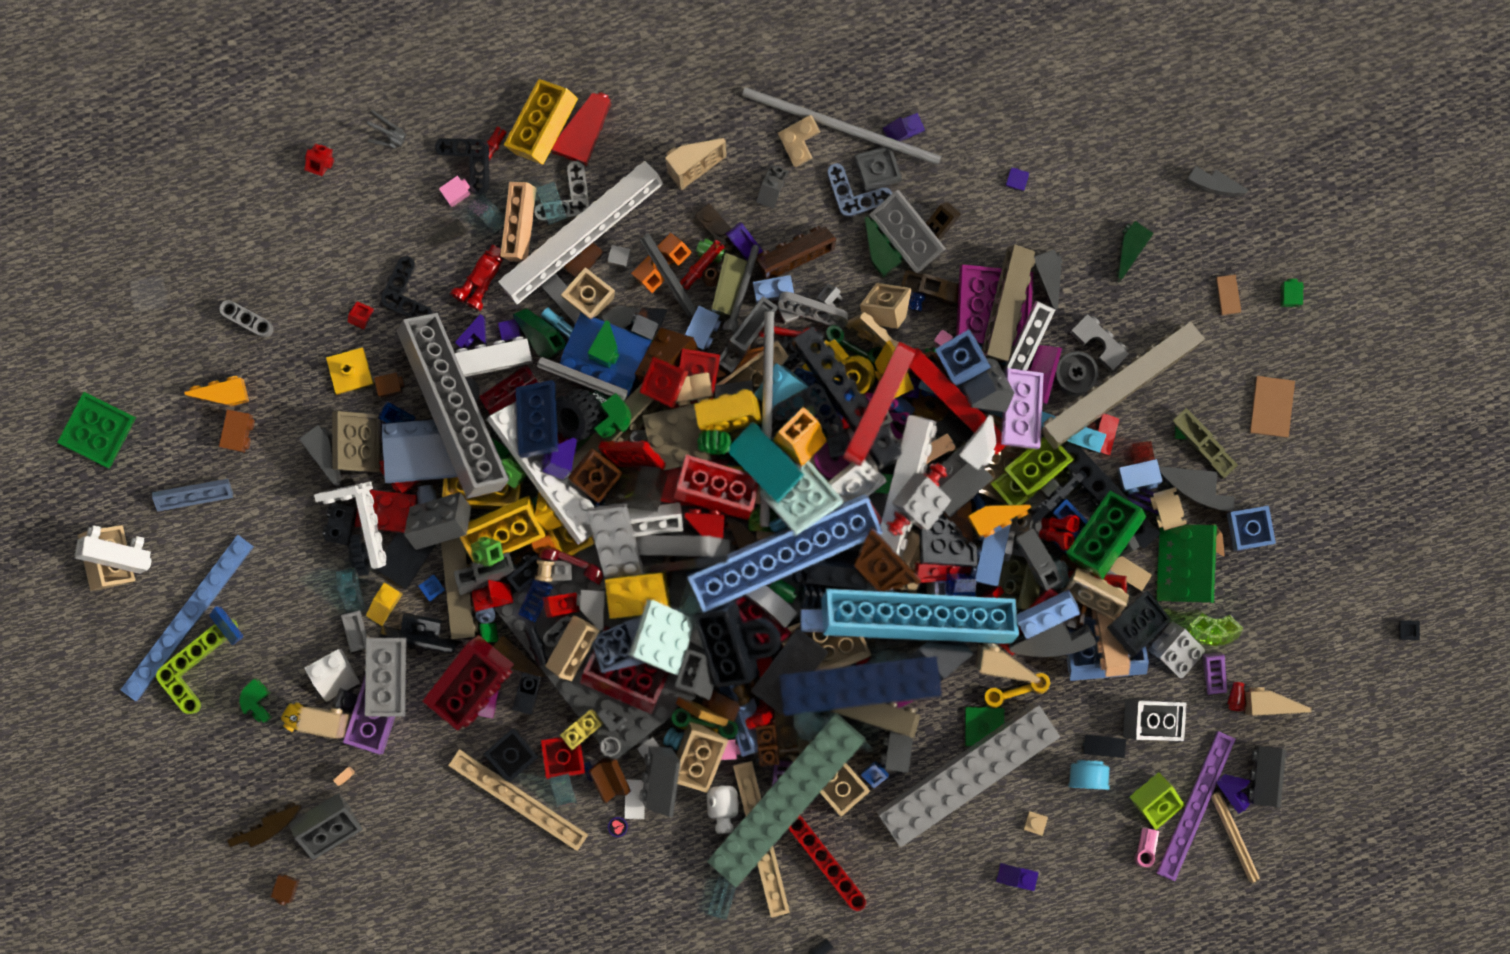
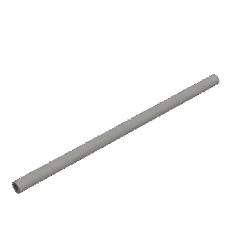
M746 87L742 94L743 97L803 118L812 115L817 123L939 165L942 157Z
M768 311L764 314L762 431L771 439L774 312ZM760 493V526L769 527L770 505Z

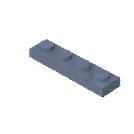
M229 479L152 492V498L158 512L233 498V491Z

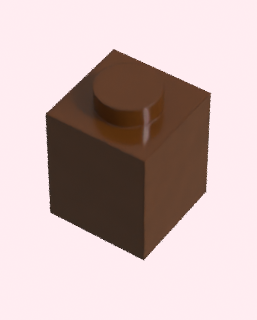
M397 372L374 377L380 398L403 393L402 388L405 387L403 376L399 377Z
M279 874L271 898H274L275 902L281 905L291 903L300 880Z

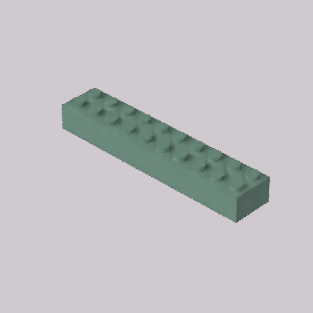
M836 713L707 862L731 884L737 887L863 744L865 738Z

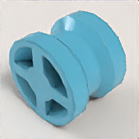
M671 727L665 735L663 744L666 746L670 745L674 750L678 751L684 733H678L675 728Z

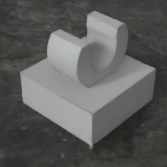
M827 284L817 296L821 303L837 307L833 304L836 298L841 301L843 298L839 295L841 291L831 284Z
M554 561V565H552V581H572V564L566 561Z

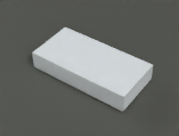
M626 779L631 792L625 795V819H644L645 806L639 797L644 783L642 780Z

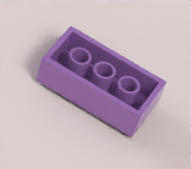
M365 674L343 743L377 754H383L396 716H365Z

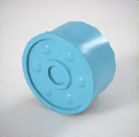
M1077 760V763L1070 765V783L1068 787L1109 790V767L1103 765V762Z

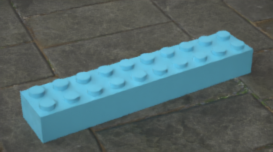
M827 589L821 598L823 635L1012 644L1019 635L1015 599Z

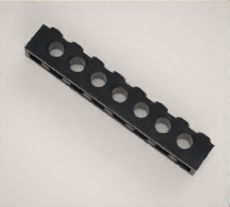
M811 327L795 337L792 345L819 384L824 387L829 398L855 434L862 417L855 414V410L859 409L865 413L868 407V399L863 393L860 394L854 379L848 377L842 362L836 360L833 349L830 346H826L821 332ZM810 347H817L820 352L813 353ZM827 362L831 368L824 369L821 363ZM839 378L842 384L836 385L832 379ZM844 394H850L853 400L847 401L844 398ZM882 424L868 451L880 470L899 459L902 455L900 444L897 441H893L890 436V430L886 425ZM883 441L886 444V448H880L877 442Z
M1068 441L1062 444V447L1068 454L1075 456V463H1069L1065 467L1064 473L1069 477L1074 471L1079 473L1080 468L1088 470V477L1084 478L1077 487L1083 493L1087 492L1091 496L1090 500L1096 507L1102 503L1109 491L1130 501L1079 445ZM1093 482H1099L1101 484L1102 488L1100 492H1096L1093 490ZM1147 518L1140 525L1141 532L1134 534L1141 550L1145 549L1161 534Z

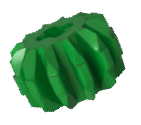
M708 429L699 433L697 444L698 449L702 453L720 455L729 451L731 440L727 432Z

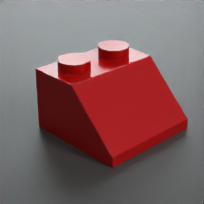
M562 737L541 740L546 779L585 773L581 743L572 750Z

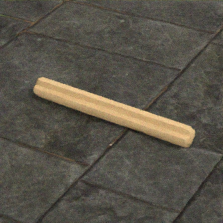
M1216 792L1211 796L1212 801L1249 882H1256L1260 877L1221 792Z

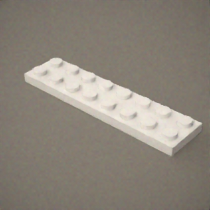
M516 402L490 415L487 421L576 543L580 544L593 536L587 510L590 507H594L586 494L568 479L570 473L562 480L542 472L543 463L541 461L544 454L520 458L518 455Z

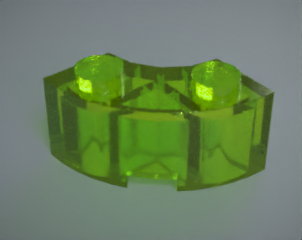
M1202 613L1189 624L1187 631L1198 643L1209 646H1221L1238 639L1244 628L1231 615L1221 619H1214Z

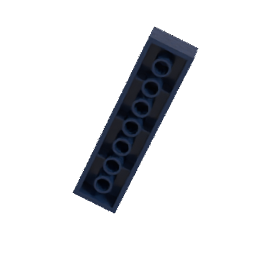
M937 656L780 675L785 716L942 697Z

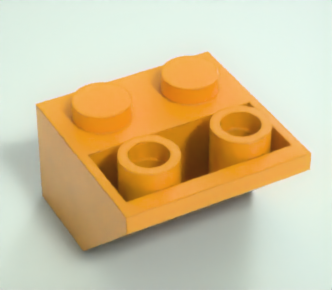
M803 407L777 433L773 442L802 467L827 440L818 420Z

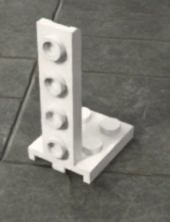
M846 428L852 440L854 432L851 428ZM868 453L861 467L851 463L828 483L843 499V503L863 494L868 497L886 483V479L878 471L876 463Z
M372 482L330 489L314 494L315 501H323V504L338 500H348L353 497L356 498L371 567L376 569L385 566L386 554L382 549V536L377 527L378 518L373 509L374 500L369 491L373 489Z

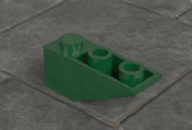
M866 216L864 224L870 260L883 278L901 264L902 261L900 259L902 256L897 249L893 250L890 247L888 237L884 233L880 234L877 230L879 226L874 219H869Z
M527 308L512 315L540 358L543 357L550 360L565 349L567 344L558 330Z

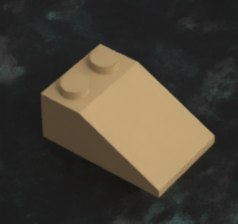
M1265 687L1249 688V692H1245V715L1311 712V708L1272 691H1265Z

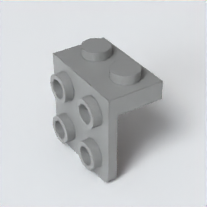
M1173 621L1148 649L1153 656L1163 661L1179 678H1183L1205 653V649L1192 635Z

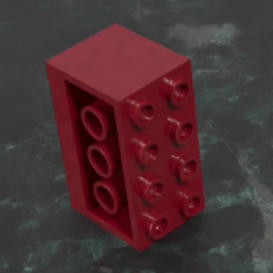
M478 635L466 644L422 702L457 731L462 727L467 728L479 716L478 713L490 702L489 699L498 692L504 680L506 681L513 673L510 669L514 664Z

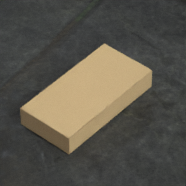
M1123 556L1117 558L1110 568L1117 575L1127 576V583L1140 591L1144 589L1152 576Z

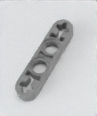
M782 292L778 297V306L782 310L830 326L837 325L843 328L848 324V313L842 309L791 292ZM806 305L809 306V308L803 309L800 308V306ZM819 311H824V312H826V314L821 315V314H818L817 312H819Z

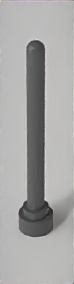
M757 245L751 248L730 318L724 322L722 330L734 334L739 328L737 319L759 252Z

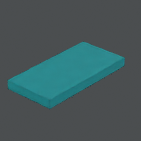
M754 422L729 447L728 452L777 503L805 475Z

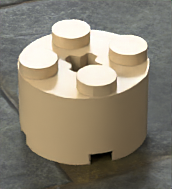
M1176 487L1153 493L1154 497L1151 498L1153 509H1158L1159 516H1156L1159 528L1163 527L1164 530L1187 524L1186 520H1181V517H1184V512L1178 494L1174 495L1173 493L1177 491Z

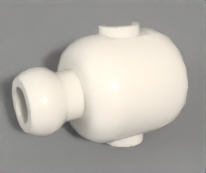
M733 786L712 787L707 793L708 816L712 819H717L715 826L717 834L732 833L734 829L731 818L738 814L739 800L737 790Z

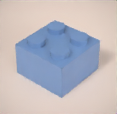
M969 330L935 349L951 380L957 387L991 368L974 335Z
M1269 506L1227 513L1233 551L1276 544Z

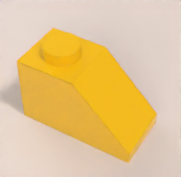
M383 583L374 597L366 616L383 626L403 593L389 584Z

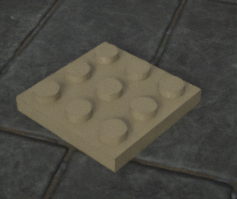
M694 404L643 415L648 443L666 463L664 470H655V473L682 467L686 455L706 461L712 460L711 454L702 453L698 449L697 440L702 430L698 427Z
M343 411L332 412L333 470L381 472L379 470L381 468L379 464L381 461L380 415Z

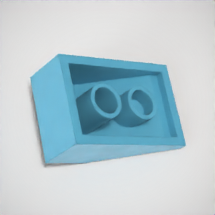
M777 363L773 366L772 410L777 403L809 386L787 367ZM763 382L754 394L762 402ZM813 389L811 395L816 396L819 400L815 402L816 405L826 400L824 397L821 399L819 393ZM795 397L793 403L796 407H802L804 399L802 397ZM789 401L786 402L788 404L787 407H778V414L785 416V412L791 408ZM811 405L806 408L815 417L817 413ZM795 415L787 418V420L790 421Z

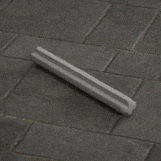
M543 357L538 361L537 367L609 396L617 393L623 400L627 397L628 391Z

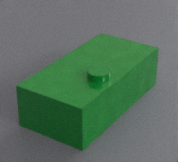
M1109 491L1067 551L1070 560L1103 580L1145 520L1146 516L1143 509L1118 494Z

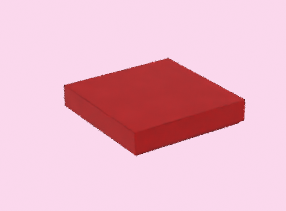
M653 357L639 393L674 408L688 371Z

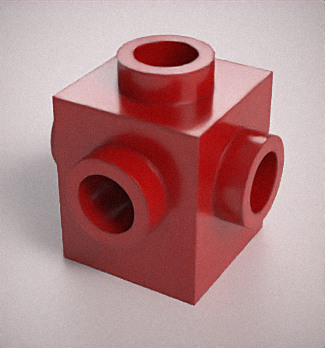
M315 143L311 150L308 149L306 152L304 170L323 176L328 168L331 169L333 165V149Z

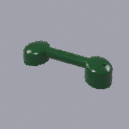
M831 325L827 328L825 340L830 342L835 339L840 346L859 356L865 357L876 368L874 363L883 348L874 347L867 352L845 340L844 332L839 326Z
M677 707L672 713V721L678 727L687 726L691 722L719 729L722 737L727 739L734 738L738 733V725L735 721L728 720L726 726H721L691 715L690 712L682 707Z

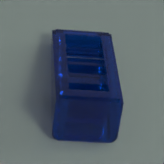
M534 580L518 614L535 623L544 607L543 598L550 596L554 586L545 581ZM536 587H539V588L545 590V592H543V591L537 589ZM533 593L543 597L542 600L533 596ZM531 600V601H533V602L539 604V606L537 607V606H535V605L529 603V601ZM526 607L534 610L535 614L525 610Z

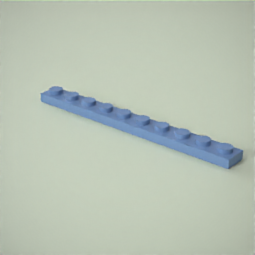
M239 535L235 537L120 689L133 700H139L156 677L157 670L170 659L253 549V545Z

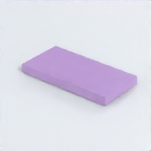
M1011 368L1005 369V376L1014 391V396L1007 412H1003L1001 445L1031 449L1040 448L1044 373Z

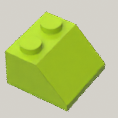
M1159 772L1130 796L1134 805L1155 830L1185 806L1173 786Z

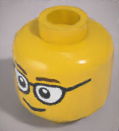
M298 702L288 704L281 715V720L284 722L283 727L291 732L294 729L297 730L301 709L305 706Z

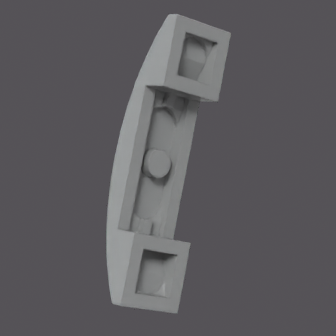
M766 585L744 594L746 598L770 614V618L783 628H786L797 614L788 603Z

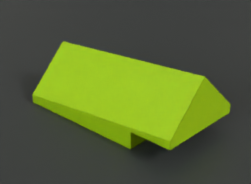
M1043 436L1039 449L1029 448L1004 468L1006 472L992 482L991 485L1008 506L1023 505L1072 462L1073 458L1061 445L1054 450Z

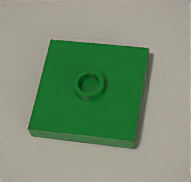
M965 707V746L974 745L1003 725L1004 708Z

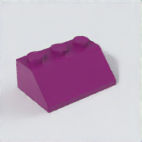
M1039 345L1032 358L1031 366L1027 369V371L1044 373L1042 408L1048 403L1062 350L1059 347Z

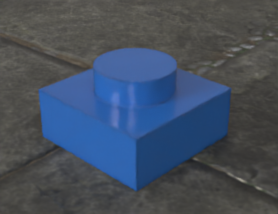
M432 575L418 586L430 602L446 591L435 575Z
M875 761L862 771L861 776L875 788L886 780L889 774Z

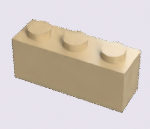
M573 615L546 667L558 677L572 681L600 630L587 620Z

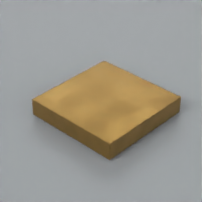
M678 697L677 705L696 717L721 726L727 725L728 719L712 712L701 704Z

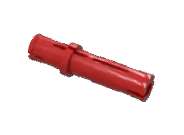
M715 240L696 264L691 265L689 272L684 278L680 280L681 285L685 284L683 286L685 289L689 290L692 284L703 276L704 270L725 248L723 244L719 245L720 241Z

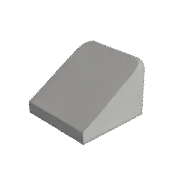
M612 245L607 261L608 264L627 268L631 249Z

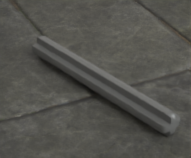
M650 234L643 235L640 238V242L688 317L694 316L697 309Z

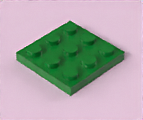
M83 392L57 443L110 469L136 417Z

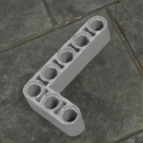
M644 535L635 537L639 556L707 558L730 554L731 540L706 536Z

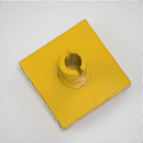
M363 347L326 357L336 395L374 385Z

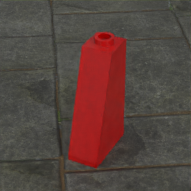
M598 92V94L592 93L557 138L551 152L572 161H579L587 166L611 106L609 96Z

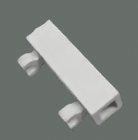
M93 525L92 528H88L87 536L77 540L76 559L139 574L150 568L151 552L141 550L144 543L143 537L136 536V538H132L131 547L98 539L101 527Z

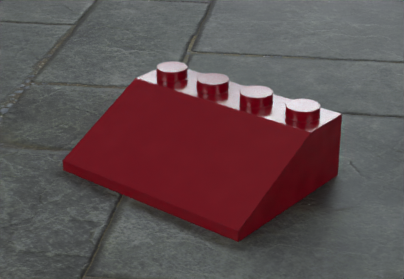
M605 626L603 632L606 631V630H609V629H611V628ZM593 651L582 674L580 683L652 714L669 676V672L648 663H643L602 673L595 651Z

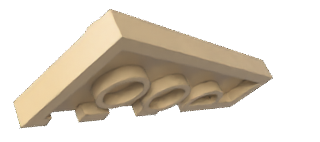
M865 312L848 320L846 325L848 329L853 327L859 332L857 336L864 340L866 338L870 340L874 345L873 348H883L889 340L895 348L899 343L893 340L888 335V332L876 324L873 317Z

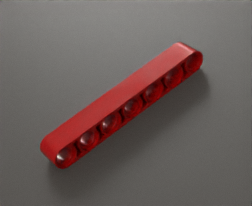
M900 341L897 344L843 459L860 467L862 466L917 351L916 349Z
M916 347L917 351L909 368L975 433L987 417L978 408H972L966 396ZM994 425L996 445L993 450L998 455L1007 445H1001L1002 432Z
M799 815L797 819L802 821V827L799 830H794L790 826L788 829L847 904L855 911L862 910L866 905L864 895L802 816ZM812 835L814 843L811 845L804 844V837ZM819 850L826 852V858L822 861L817 860L815 857L816 852ZM832 865L838 867V873L835 876H831L827 872L828 868ZM843 881H848L850 883V889L847 891H842L840 889V883ZM855 896L862 898V904L858 907L852 905V899Z

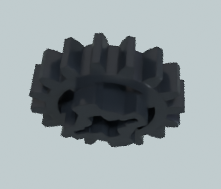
M361 534L351 535V543L348 545L349 561L352 568H356L358 576L368 575L370 560L366 542H364Z

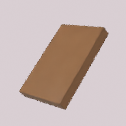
M1256 376L1249 433L1283 438L1289 437L1295 381Z

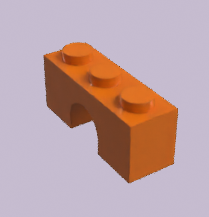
M672 233L657 246L668 264L675 263L679 266L692 253ZM649 255L631 273L651 293L665 281Z

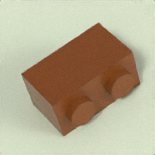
M227 409L219 447L245 453V450L249 449L251 439L248 438L249 432L253 430L255 420L252 419L253 416L248 413Z

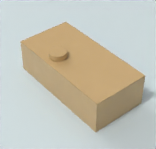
M302 707L297 731L331 738H344L352 714L344 713L342 710L335 708L329 710L319 707Z

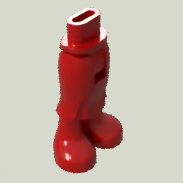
M492 244L490 249L486 250L478 259L471 274L466 277L467 280L461 288H453L450 294L464 304L466 302L472 309L481 312L483 308V295L485 291H488L489 284L497 274L503 261L502 257H500L501 249ZM474 286L477 287L474 294L468 299V296Z
M1068 515L1062 519L1043 517L1038 537L1048 542L1055 541L1061 549L1068 551L1075 541V537L1069 532L1078 531L1080 520L1076 515ZM1057 528L1069 532H1057Z

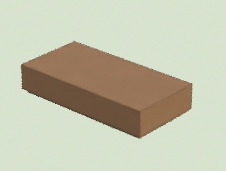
M1236 275L1216 277L1221 316L1241 313Z

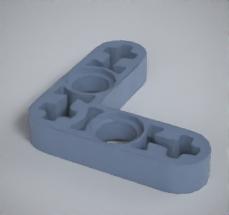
M835 163L828 168V178L839 211L844 217H852L876 209L884 200H877L878 204L875 205L873 194H875V198L880 197L881 192L889 194V196L892 195L889 188L883 187L853 196L843 166ZM833 168H836L838 171L841 170V172L839 173L840 180L844 179L845 181H840L836 184L833 183L837 182L836 176L831 175V173L833 172ZM843 185L847 188V193L841 196L837 193V188ZM867 197L871 200V205L863 207L860 201ZM857 200L860 210L857 211V207L852 208L851 213L843 210L845 204L853 206L855 205L854 201Z

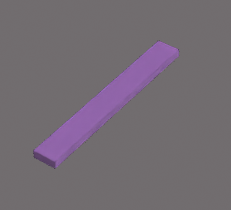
M1219 731L1216 732L1156 872L1157 874L1173 881L1176 880L1215 789L1216 782L1221 775L1236 740L1235 738Z

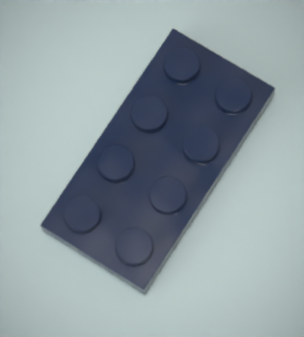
M549 380L516 387L518 455L520 458H526L558 451L554 381Z

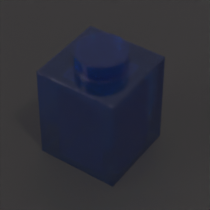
M969 573L947 574V580L944 584L945 592L950 596L975 597L977 579Z

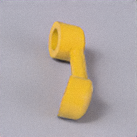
M1037 673L1036 676L1040 679L1039 683L1031 681L1028 685L1004 692L997 688H990L986 691L984 699L989 707L997 708L1002 705L1004 699L1031 691L1036 694L1047 692L1050 686V679L1044 673Z

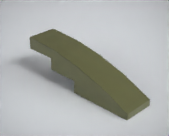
M1187 408L1172 421L1223 479L1238 466L1225 452L1226 450L1212 437L1213 434Z

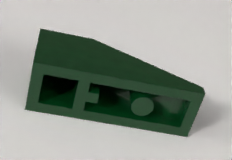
M1134 221L1132 225L1128 223L1122 231L1125 235L1121 240L1117 282L1123 279L1154 234L1137 221Z

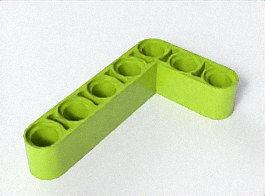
M230 618L238 628L237 622L234 619ZM216 624L157 670L156 678L185 714L197 713L201 708V702L181 676L227 640ZM212 633L216 635V642L213 644L208 641V637ZM197 645L201 648L199 656H195L193 653V649ZM180 658H184L186 661L184 668L178 666ZM165 670L171 673V677L167 681L163 678ZM177 685L183 688V692L179 696L175 693ZM189 700H192L195 704L194 709L191 711L187 709V702Z

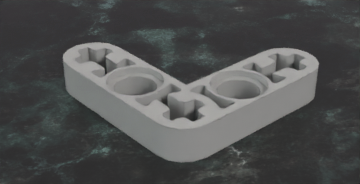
M573 161L567 168L571 199L538 204L534 211L538 220L545 222L576 218L578 214L582 213L579 209H574V214H570L569 204H572L573 207H578L579 203H582L583 206H586L583 211L589 207L585 169L581 162ZM574 166H578V169H581V171H578L579 179L583 177V180L572 182L571 179H575L574 172H571ZM576 184L584 186V191L581 194H576L573 191V187ZM560 205H565L568 210L566 214L559 215L557 208ZM550 206H554L553 211L555 216H552V213H546L545 217H542L541 214H538V212L541 211V208H545L546 211H550Z

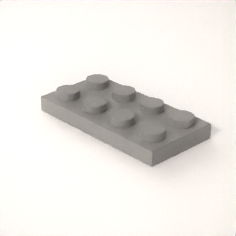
M899 190L895 191L869 214L915 273H919L946 250Z
M627 504L588 508L587 514L604 579L642 575L643 567Z
M366 638L365 716H405L406 638Z

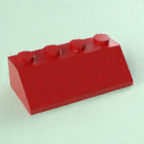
M686 455L673 498L748 520L754 507L759 484L747 472Z

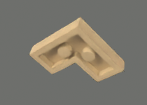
M812 115L778 133L794 167L812 159L804 142L820 133Z

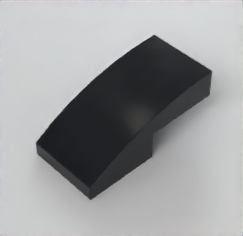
M1085 735L1084 754L1125 758L1127 739Z

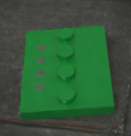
M1182 525L1168 530H1164L1163 527L1160 528L1157 601L1214 603L1217 526Z

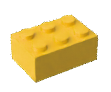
M740 390L734 395L725 394L719 396L718 399H704L698 404H694L698 427L702 431L709 429L730 432L747 428L752 422L757 425L762 424L760 403L751 390Z
M666 571L608 578L605 580L610 619L643 615L647 600H653L671 608Z

